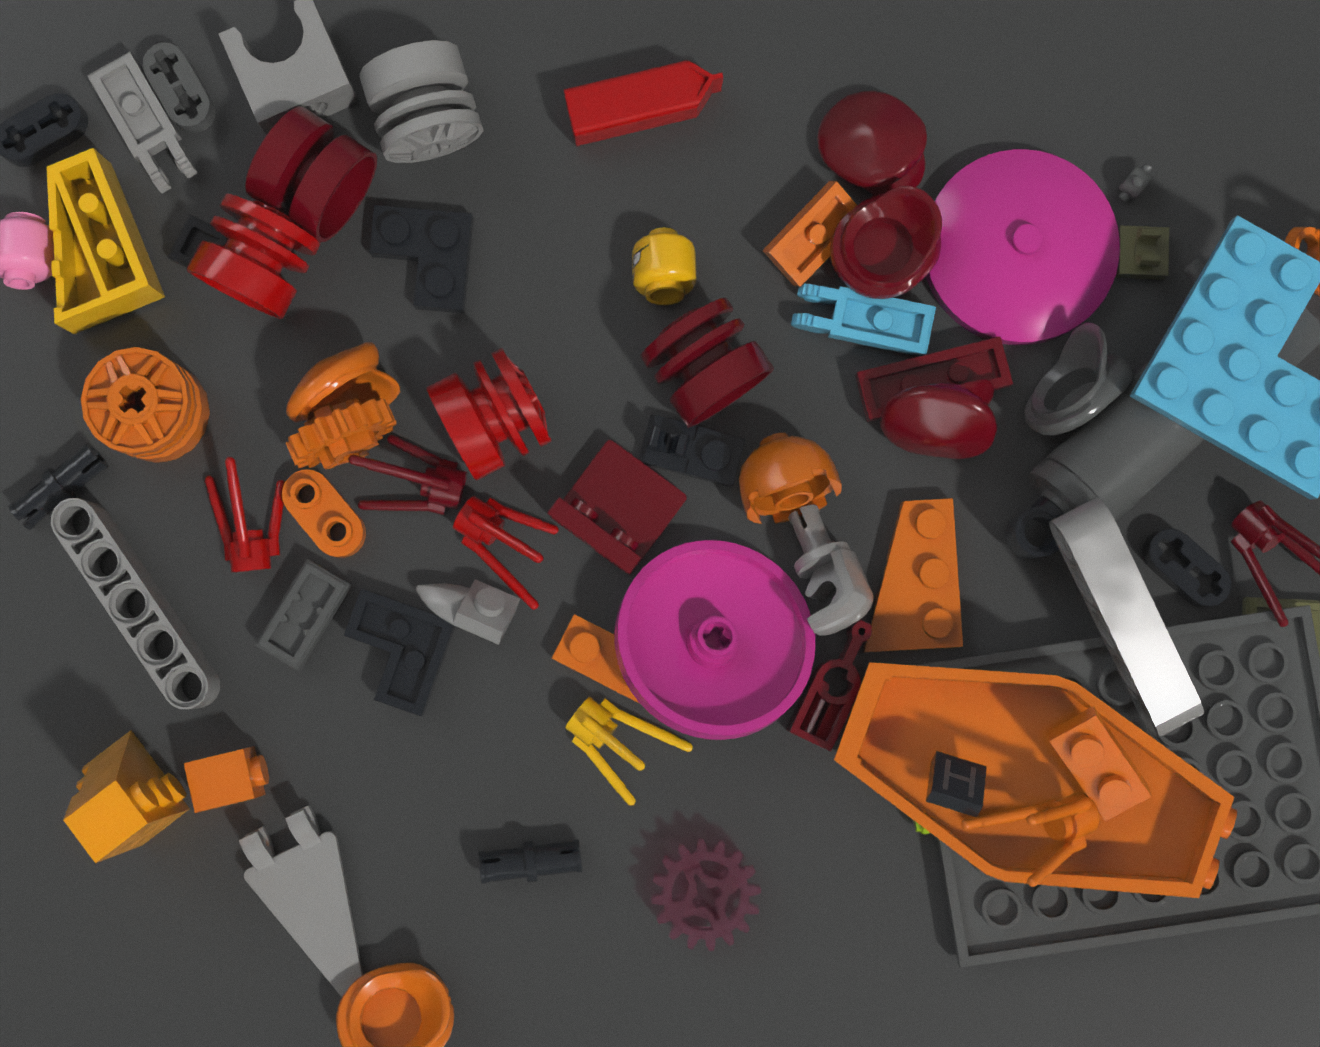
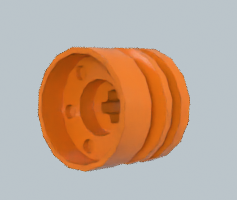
M140 347L116 350L98 361L86 377L81 395L83 419L95 438L115 451L154 463L176 460L193 450L206 432L210 415L207 393L195 375L161 353ZM138 394L143 395L141 400L145 405V408L140 412L136 410L138 405L134 400Z

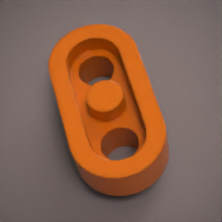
M306 469L293 473L286 480L282 489L283 503L322 552L333 557L346 558L354 555L361 549L366 538L364 522L326 476L317 471ZM311 485L315 491L314 498L308 503H302L299 499V491L302 487ZM336 523H342L346 527V535L340 541H334L330 536V529Z

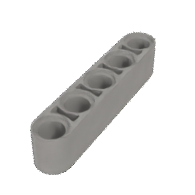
M1094 497L1051 520L1049 526L1053 537L1131 699L1149 731L1156 738H1160L1203 715L1204 709L1119 527L1105 503L1100 498Z
M68 498L61 501L54 508L51 515V527L54 534L165 699L173 707L179 709H196L210 705L217 698L220 691V679L216 671L108 511L102 505L79 498ZM85 509L90 517V523L87 530L78 535L73 528V520L79 511ZM112 550L117 556V567L111 575L106 576L100 568V561L107 551ZM139 590L145 598V608L139 616L133 617L128 610V600L134 592ZM162 632H167L173 639V650L165 659L161 658L155 650V641ZM189 673L196 674L202 683V690L194 700L189 699L182 689L184 678Z

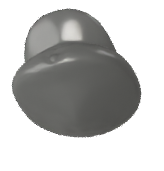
M1084 323L1078 326L1068 338L1058 362L1039 381L1034 393L1030 396L1025 406V420L1032 430L1042 435H1058L1069 432L1094 418L1127 389L1133 378V369L1122 357L1107 352L1106 337L1101 327L1093 323Z

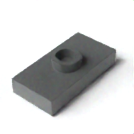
M307 559L255 643V646L295 670L301 671L352 585Z

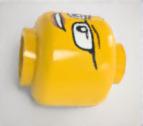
M663 227L652 230L649 235L642 237L635 243L632 250V282L636 291L645 296L647 301L657 305H671L683 300L684 296L693 290L697 280L696 251L693 242L685 236L678 234L676 230Z

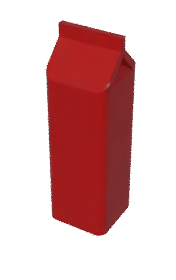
M685 60L563 89L576 146L697 118L713 93L722 91L723 73L711 74L693 62Z

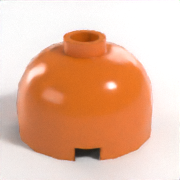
M776 433L764 438L760 442V446L752 451L742 465L739 477L741 501L747 519L762 524L759 515H772L775 523H783L789 521L788 517L794 511H797L799 517H802L803 515L799 509L801 507L817 505L820 510L828 505L825 498L827 494L834 490L837 497L842 489L841 480L830 455L815 441L798 436L788 437L786 433Z

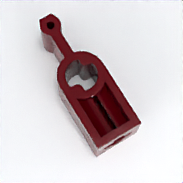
M859 620L847 627L846 635L848 638L839 658L825 660L814 669L786 728L787 731L830 752L832 751L860 689V674L852 663L862 642L870 638L872 625ZM838 667L843 670L841 679L847 682V687L841 694L831 696L828 693L830 685L823 681L828 670Z

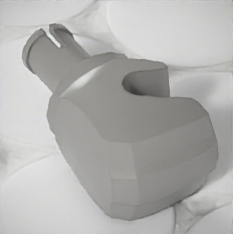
M807 505L799 508L803 515L802 517H799L797 511L792 512L788 517L804 552L795 562L794 568L799 578H811L805 591V595L811 599L823 601L836 587V593L830 605L807 618L813 632L819 636L837 633L863 618L872 606L874 595L856 553L851 551L847 542H831L819 514L818 506Z

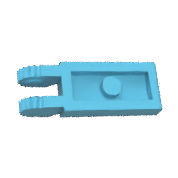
M804 283L798 288V297L805 301L835 304L832 319L809 313H794L791 321V326L794 328L818 334H829V338L918 357L927 354L936 307L898 298H867L855 293L850 288L842 286L839 289Z

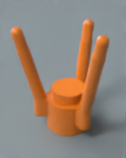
M1078 792L1059 800L1051 799L1038 805L965 819L962 821L961 826L965 830L1023 819H1026V822L1031 826L1043 823L1046 833L1056 841H1063L1064 845L1028 878V885L1035 887L1073 853L1086 848L1085 836L1098 828L1100 817L1093 800L1086 794Z

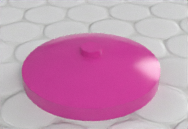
M1012 149L988 154L966 165L946 183L935 199L942 216L941 252L937 263L927 274L926 279L933 295L944 311L969 332L986 340L1001 336L1002 344L1007 345L1040 344L1056 339L1075 329L1089 318L1106 298L1115 279L1119 264L1120 237L1118 225L1109 201L1102 190L1084 171L1074 164L1053 154L1037 150Z
M703 540L673 547L659 554L641 569L627 589L619 606L614 630V643L618 665L627 686L638 702L652 716L683 734L703 739L726 740L748 736L766 728L779 719L796 702L812 672L816 648L815 633L807 620L811 614L803 595L792 579L777 564L761 553L736 543Z

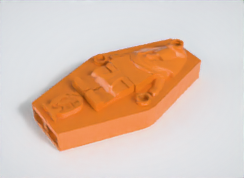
M869 662L834 761L984 874L1004 882L1028 884V878L1064 845L1063 841L1052 839L1046 833L1043 823L1031 826L1026 822V819L983 828L963 829L961 826L962 821L975 818L974 816L926 802L930 765L936 751L987 766L983 807L977 817L1038 805L1051 799L1059 800L1073 793L1081 792L1086 794L1049 742L1047 731L1093 706L1148 784L1152 797L1107 821L1099 813L1100 823L1098 828L1085 836L1086 848L1073 853L1038 885L1199 898L1202 888L1210 889L1215 881L1220 863L1219 859L1214 858L1220 837L1228 839L1237 817V810L1231 808L1234 800L1233 795L1081 685L1057 675Z

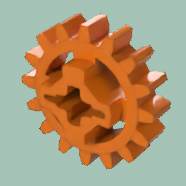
M352 398L346 402L324 406L313 412L314 417L305 422V426L298 429L299 433L289 436V441L285 444L295 466L298 465V468L307 465L311 468L322 463L324 469H332L338 465L348 463V458L352 454L362 457L369 455L368 452L373 447L379 445L378 441L383 439L382 435L392 432L393 426L397 425L385 399L377 402L375 399H370L361 405L358 398Z

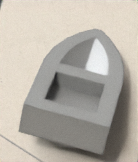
M476 579L470 588L447 583H429L417 585L416 592L421 600L440 618L498 645L515 615L520 598Z

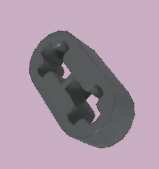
M161 42L150 47L143 57L142 67L168 116L181 130L187 133L197 134L208 129L215 119L216 109L189 59L178 46L172 43ZM166 58L175 63L173 70L179 80L171 83L166 75L161 72L163 69L160 62ZM187 93L195 104H199L196 107L198 115L195 118L191 119L184 113L186 108L179 96Z

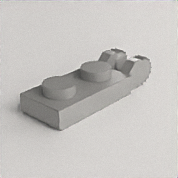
M130 51L87 75L133 157L139 163H142L160 193L171 189L168 176L156 162L153 155L167 147L171 151L174 162L181 173L185 174L187 178L198 173L189 155L180 143L182 138L165 111L136 58Z

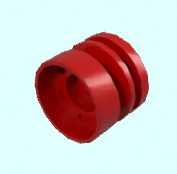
M227 193L224 195L219 206L230 216L238 220L237 223L219 216H214L210 222L221 235L228 239L225 246L209 241H201L186 271L200 281L249 307L277 319H283L297 290L280 276L282 269L306 273L309 265L303 259L291 252L292 249L314 256L321 244L316 238L301 229L289 216L259 201L246 200Z
M503 348L491 353L502 373L495 378L490 379L481 360L473 363L479 386L470 390L456 372L426 387L450 438L476 481L505 466L499 443L509 439L522 456L529 454V450L520 432L531 428L540 447L551 442L547 431L545 411L524 371L506 355Z

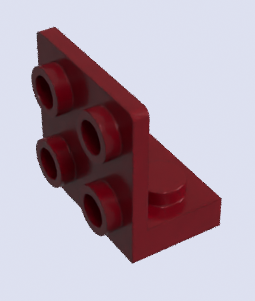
M608 440L565 498L561 499L559 497L547 514L551 519L628 576H631L685 503L687 496L617 443Z

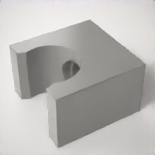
M313 0L294 1V11L302 24L304 32L301 45L295 54L285 61L269 63L258 60L243 35L235 27L218 33L256 121L266 135L287 112L296 107H305L318 117L325 118L359 103L322 16Z

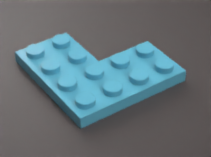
M1238 215L1234 217L1224 231L1130 394V397L1310 500L1317 499L1320 495V380L1278 357V354L1320 283V262Z

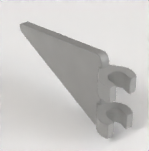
M309 804L292 812L290 816L285 818L292 835L299 843L298 845L275 855L271 838L265 826L245 834V837L239 840L244 854L253 865L245 871L244 879L342 997L349 986L363 975L338 837L334 831L330 830L321 834L317 818Z

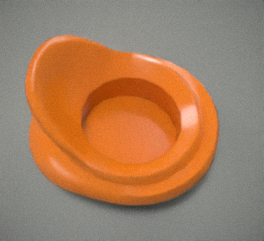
M365 342L322 359L312 366L291 394L287 403L286 414L295 423L303 420L308 421L314 417L313 412L327 405L346 402L352 398H358L361 405L370 399H375L376 402L385 399L386 403L388 402V405H390L398 397L400 385L392 376L377 370L379 363L378 349L373 342Z
M416 963L387 965L360 976L342 996L336 1013L337 1033L342 1047H444L451 1036L454 1024V1007L451 1004V997L445 983L434 971Z

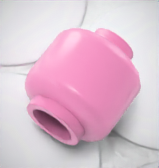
M11 212L7 214L4 219L0 220V278L3 279V283L10 288L28 290L34 288L35 283L48 280L52 276L51 261L54 260L53 231L46 225L45 220L36 214L28 212Z

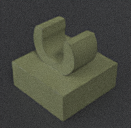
M1119 226L1120 256L1115 278L1163 280L1169 276L1170 227Z

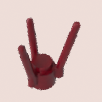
M395 435L387 437L389 444L435 468L427 467L425 473L354 454L348 458L349 463L352 465L422 484L420 495L429 498V500H360L358 508L361 510L429 511L445 515L446 507L458 510L467 479V471L457 469L458 462L442 459Z
M1259 500L1246 507L1233 520L1231 527L1238 535L1230 543L1242 554L1277 623L1281 627H1286L1289 623L1252 549L1258 548L1262 553H1265L1281 542L1302 562L1320 575V562L1314 558L1316 556L1320 559V545L1282 519L1269 505Z

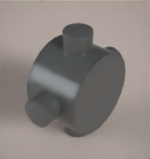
M1147 163L1142 167L1136 165L1118 189L1122 192L1118 197L1124 202H1127L1129 198L1135 200L1153 178L1149 174L1153 168Z

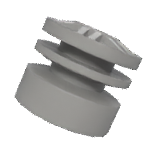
M430 40L391 49L364 65L359 74L371 112L380 114L374 126L378 136L382 138L380 146L387 161L414 163L438 158L466 147L478 139L484 131L479 114L474 111L477 107L473 95L463 91L468 84V78L458 46L449 41Z

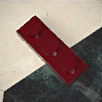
M1001 336L859 371L855 374L867 422L881 419V413L887 401L896 393L914 386L937 383L961 385L970 381L987 379L993 384L994 390L1010 387L1013 384Z

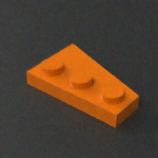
M953 498L903 501L900 504L886 558L884 574L873 607L874 612L870 623L872 625V634L864 642L862 652L963 647Z

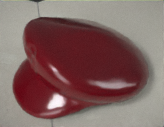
M861 91L839 100L823 117L818 129V149L824 163L837 176L851 184L863 187L874 196L902 186L917 188L920 184L926 165L924 157L927 144L926 126L922 119L903 101L884 92Z
M902 186L886 193L872 196L855 206L839 221L832 235L830 257L836 274L852 291L872 299L893 298L914 288L934 268L940 256L942 216L938 205L925 191L912 186Z
M979 379L961 385L937 383L904 389L893 395L885 404L881 413V429L891 443L910 453L951 459H965L978 456L991 447L997 432L996 419L989 407L994 395V386L990 380Z

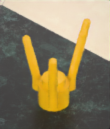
M588 697L568 721L565 728L575 736L571 742L586 753L615 791L619 793L629 806L635 804L636 799L593 746L594 744L600 749L606 744L638 771H642L645 768V763L612 735L618 725L611 719L614 718L686 752L692 751L693 745L666 730L617 708L606 698L599 704L591 697Z

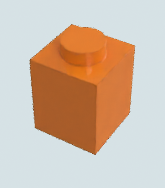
M255 746L184 763L195 813L266 795L264 785L269 783L268 767L263 755L257 756Z

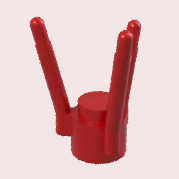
M227 457L225 465L236 532H231L214 478L212 476L205 477L209 500L224 544L225 561H230L231 573L271 569L270 556L280 555L279 533L284 507L282 489L285 481L279 480L276 483L268 537L263 539V529L247 531L236 462L233 457Z
M472 496L464 504L453 524V529L464 535L461 544L474 551L532 610L539 607L538 601L494 557L482 542L490 546L498 539L534 562L541 563L543 561L541 553L503 530L505 520L501 519L500 516L553 535L559 532L558 526L505 507L492 498H489L485 503L478 497Z

